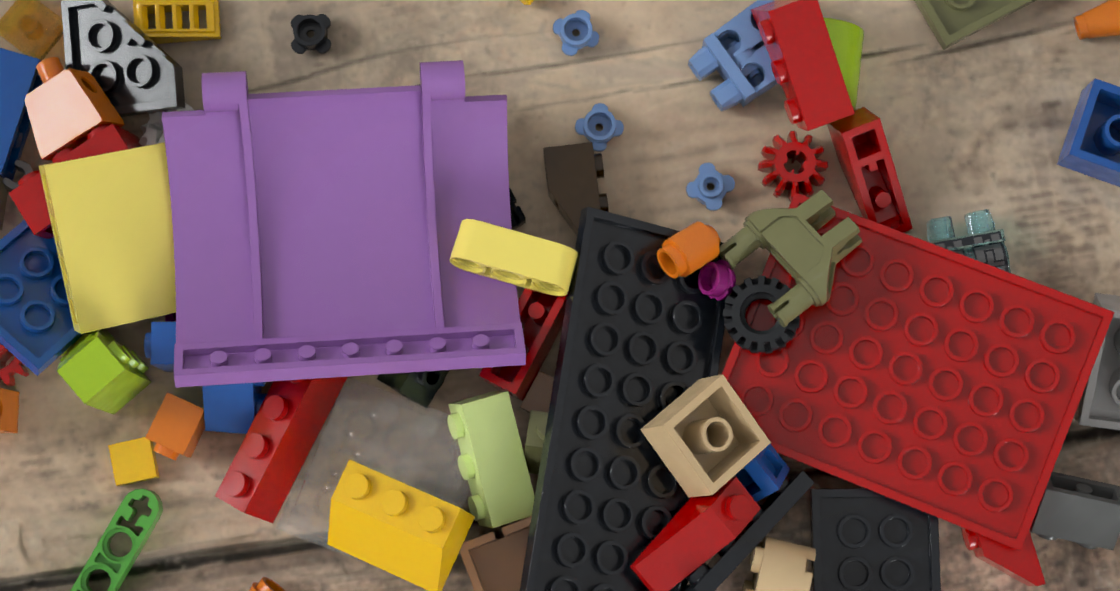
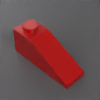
M865 107L854 110L855 114L827 124L837 158L862 217L903 233L913 229L880 118Z
M732 477L713 495L691 497L630 567L649 591H669L733 541L761 508L738 478Z

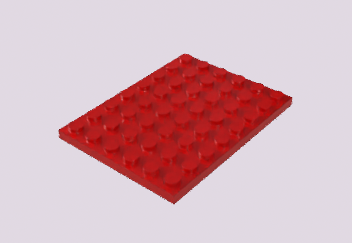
M795 192L789 208H797L810 197ZM831 206L835 210L836 215L817 230L819 235H824L849 217L859 227L860 232L857 235L862 239V243L836 264L829 301L823 306L818 305L815 307L811 305L800 314V324L795 332V337L792 341L787 342L786 347L781 350L777 349L769 354L764 352L756 354L751 353L747 349L744 350L734 342L722 374L770 440V444L777 453L1021 551L1115 312ZM770 253L761 276L772 279V277L776 278L782 284H786L792 289L797 285L796 280ZM759 299L749 305L745 318L747 324L752 329L766 331L776 324L777 320L768 309V305L772 303L771 301Z

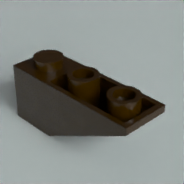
M592 142L543 148L548 196L576 236L578 234L582 209L591 207L609 212L607 194H599L597 178H604L602 154H594Z

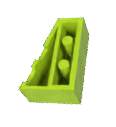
M107 329L88 332L81 336L61 355V362L57 368L59 375L84 404L113 415L151 383V380L144 373L149 367L134 350L130 351L124 345L121 347Z

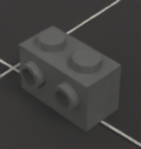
M1052 471L1030 527L1031 533H1035L1047 540L1059 538L1076 542L1088 549L1100 547L1114 550L1120 534V486Z

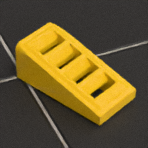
M133 0L134 24L156 44L221 39L219 0ZM199 10H206L207 29L199 28ZM182 11H189L190 29H183ZM172 12L173 29H166L165 13ZM148 14H155L156 29H149Z

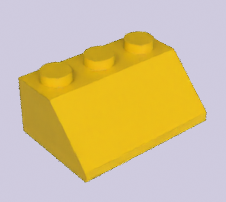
M349 459L331 497L327 545L428 591H442L475 516L460 507Z

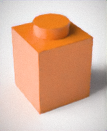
M167 392L145 437L156 443L153 451L175 461L179 454L191 458L205 429L204 409Z

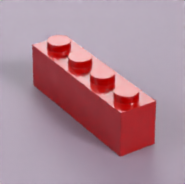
M348 377L273 381L215 497L245 514L274 523Z

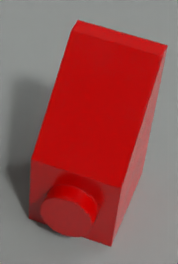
M961 527L967 549L969 551L974 550L977 558L1027 586L1046 584L1030 531L1022 550L1019 551Z

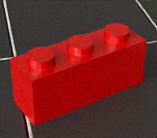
M525 288L518 300L526 349V365L482 368L479 377L486 383L501 391H508L509 395L523 401L563 326L567 295L562 297L552 296Z

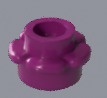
M721 259L704 265L698 277L699 289L711 299L724 300L736 285V275L730 269L729 263Z

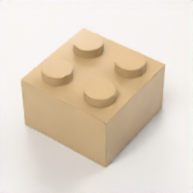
M723 374L699 379L640 429L689 498L713 495L771 443Z

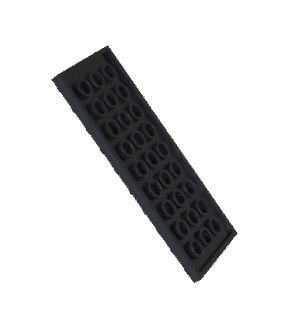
M591 207L581 210L575 246L578 258L567 295L520 591H649L631 569L630 565L690 499L640 430L696 381L718 375L725 329L723 309L726 306V298L718 301L715 298L711 299L700 291L698 277L701 268L687 277L671 278L663 271L657 259V251L662 248L663 242L680 231ZM718 256L711 262H717L718 260H721L720 256ZM684 578L669 591H682L688 585V581Z

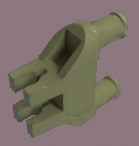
M823 190L817 192L797 208L762 209L751 213L745 218L744 228L719 246L720 258L726 260L732 270L759 247L762 249L766 248L796 280L797 285L774 303L768 305L770 313L776 320L780 319L778 320L779 324L784 328L811 305L815 307L818 305L823 306L829 301L836 264L862 243V239L857 235L860 229L849 217L824 235H819L817 230L836 215L835 210L831 207L834 205L833 200Z

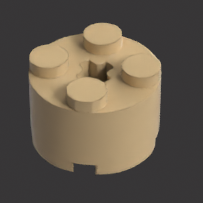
M765 536L763 541H760L750 553L749 564H751L750 572H754L752 581L744 580L741 591H810L813 573L807 572L809 560L815 561L816 549Z

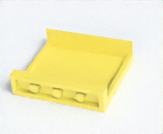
M165 142L39 165L74 331L83 334L176 313L173 224Z

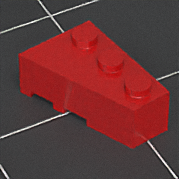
M775 0L751 9L761 38L772 61L771 67L777 83L782 86L787 98L784 101V106L792 124L797 123L800 129L810 131L855 114L818 0Z
M105 124L93 129L87 135V141L75 149L71 147L62 150L53 157L52 161L53 163L142 147V145L139 143L140 139L138 136L114 124ZM36 170L23 176L18 181L19 186L9 192V195L33 234L50 239L54 235L40 171Z

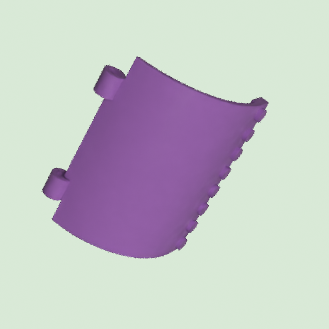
M463 60L420 62V85L258 94H248L246 71L202 73L201 83L204 110L162 112L175 259V388L526 365V349L522 322L520 320L517 286L464 271L455 267L449 261L460 224L464 219L479 220L512 230L508 170L507 95L465 97Z

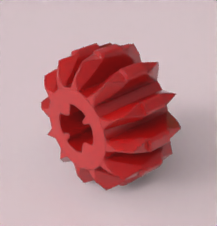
M790 131L787 143L783 137L776 135L772 139L774 148L771 146L763 147L761 154L767 160L759 162L758 171L770 173L763 178L762 185L766 187L776 183L778 186L773 193V196L776 198L782 195L784 189L788 190L790 201L794 193H799V190L804 196L811 197L814 193L812 185H823L825 178L818 172L826 171L828 162L816 159L823 154V146H817L812 150L808 147L812 142L813 137L807 134L801 143L798 142L796 131ZM788 159H792L791 163L797 160L801 164L797 172L798 174H794V169H792L791 173L785 169Z

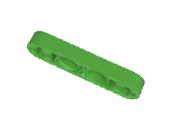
M135 489L125 496L70 591H92L89 586V578L98 569L105 570L110 576L111 584L107 591L119 590L162 515L163 503L155 492L147 489ZM148 497L150 500L147 506L152 509V512L149 516L141 515L137 520L135 526L143 527L139 535L133 528L122 526L121 522L123 518L126 521L132 522L137 514V509L133 507L134 501H143ZM123 532L130 536L132 548L127 555L118 557L112 553L110 542L114 535Z

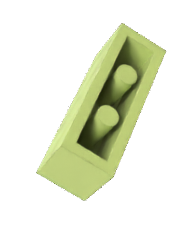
M492 391L448 404L451 414L447 417V423L452 437L458 440L461 455L458 456V467L464 480H468L472 496L468 497V506L470 513L475 516L474 520L478 521L480 526L495 528L532 516L535 495L509 392Z

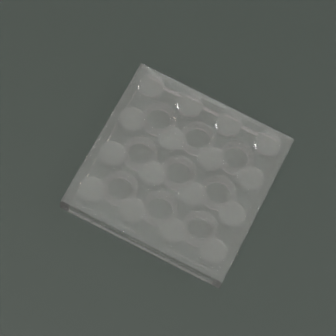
M348 377L293 483L276 529L358 559L327 545L331 497L349 459L463 509L470 492L468 480H464L458 467V456L461 455L458 440L454 439L449 431L447 417L450 414L429 406L425 408L410 399Z

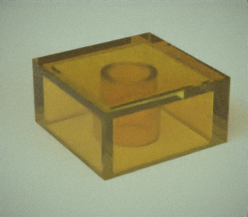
M16 0L0 19V37L22 54L38 58L41 61L63 36L62 18L38 0Z

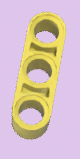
M464 219L460 224L449 261L455 267L467 272L548 295L562 297L568 294L578 252L569 246L479 220Z

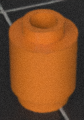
M696 221L663 242L662 248L657 251L658 262L663 271L671 278L687 277L719 256L720 237L713 227Z

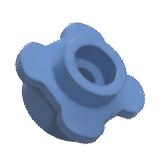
M578 10L575 14H570L564 19L560 18L554 22L553 32L560 36L563 43L562 52L565 55L574 56L579 49L587 46L593 48L598 44L599 34L593 31L590 22L591 17L587 11ZM574 30H579L580 35L574 36L572 32Z
M598 103L592 107V110L585 118H580L576 121L575 130L577 134L584 135L593 143L594 151L601 152L606 149L607 143L613 137L622 135L624 125L620 120H615L605 104ZM596 125H603V130H596Z
M704 163L699 167V175L695 181L688 183L686 192L690 198H696L700 203L706 205L708 210L716 211L722 207V199L725 194L734 189L735 181L730 175L724 176L716 171L712 163ZM712 183L714 189L708 190L707 184Z

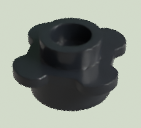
M324 14L317 16L296 15L291 20L294 40L291 42L293 51L297 54H304L306 51L314 50L321 54L328 52L331 48V41L328 39V28L331 26L329 17ZM309 31H314L315 35L313 37H308L307 33Z

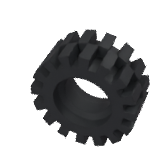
M758 276L755 279H751V277L744 279V283L739 286L737 284L732 288L733 292L730 296L727 295L725 300L726 306L723 309V317L728 333L738 346L744 350L751 351V353L759 354V352L769 354L773 353L774 350H781L786 347L787 342L793 340L796 335L795 332L799 328L800 315L788 323V326L785 328L777 320L776 324L766 331L752 329L747 324L745 318L746 310L752 302L765 299L774 303L790 290L786 284H782L780 280L773 277L769 279L765 276Z

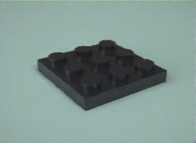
M868 489L809 490L811 547L816 549L815 561H811L813 573L812 591H941L939 522L937 517Z

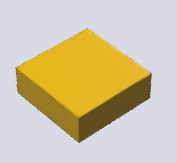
M142 437L108 445L116 486L120 487L160 478L155 451H153V441Z

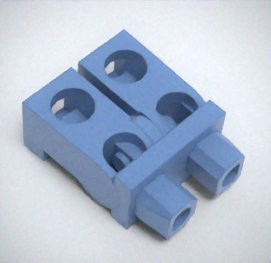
M757 0L715 33L704 38L702 48L688 61L689 68L699 81L716 70L723 78L724 82L710 91L712 100L721 112L736 106L738 103H741L744 107L752 102L753 99L778 84L772 71V61L751 12V9L775 0Z

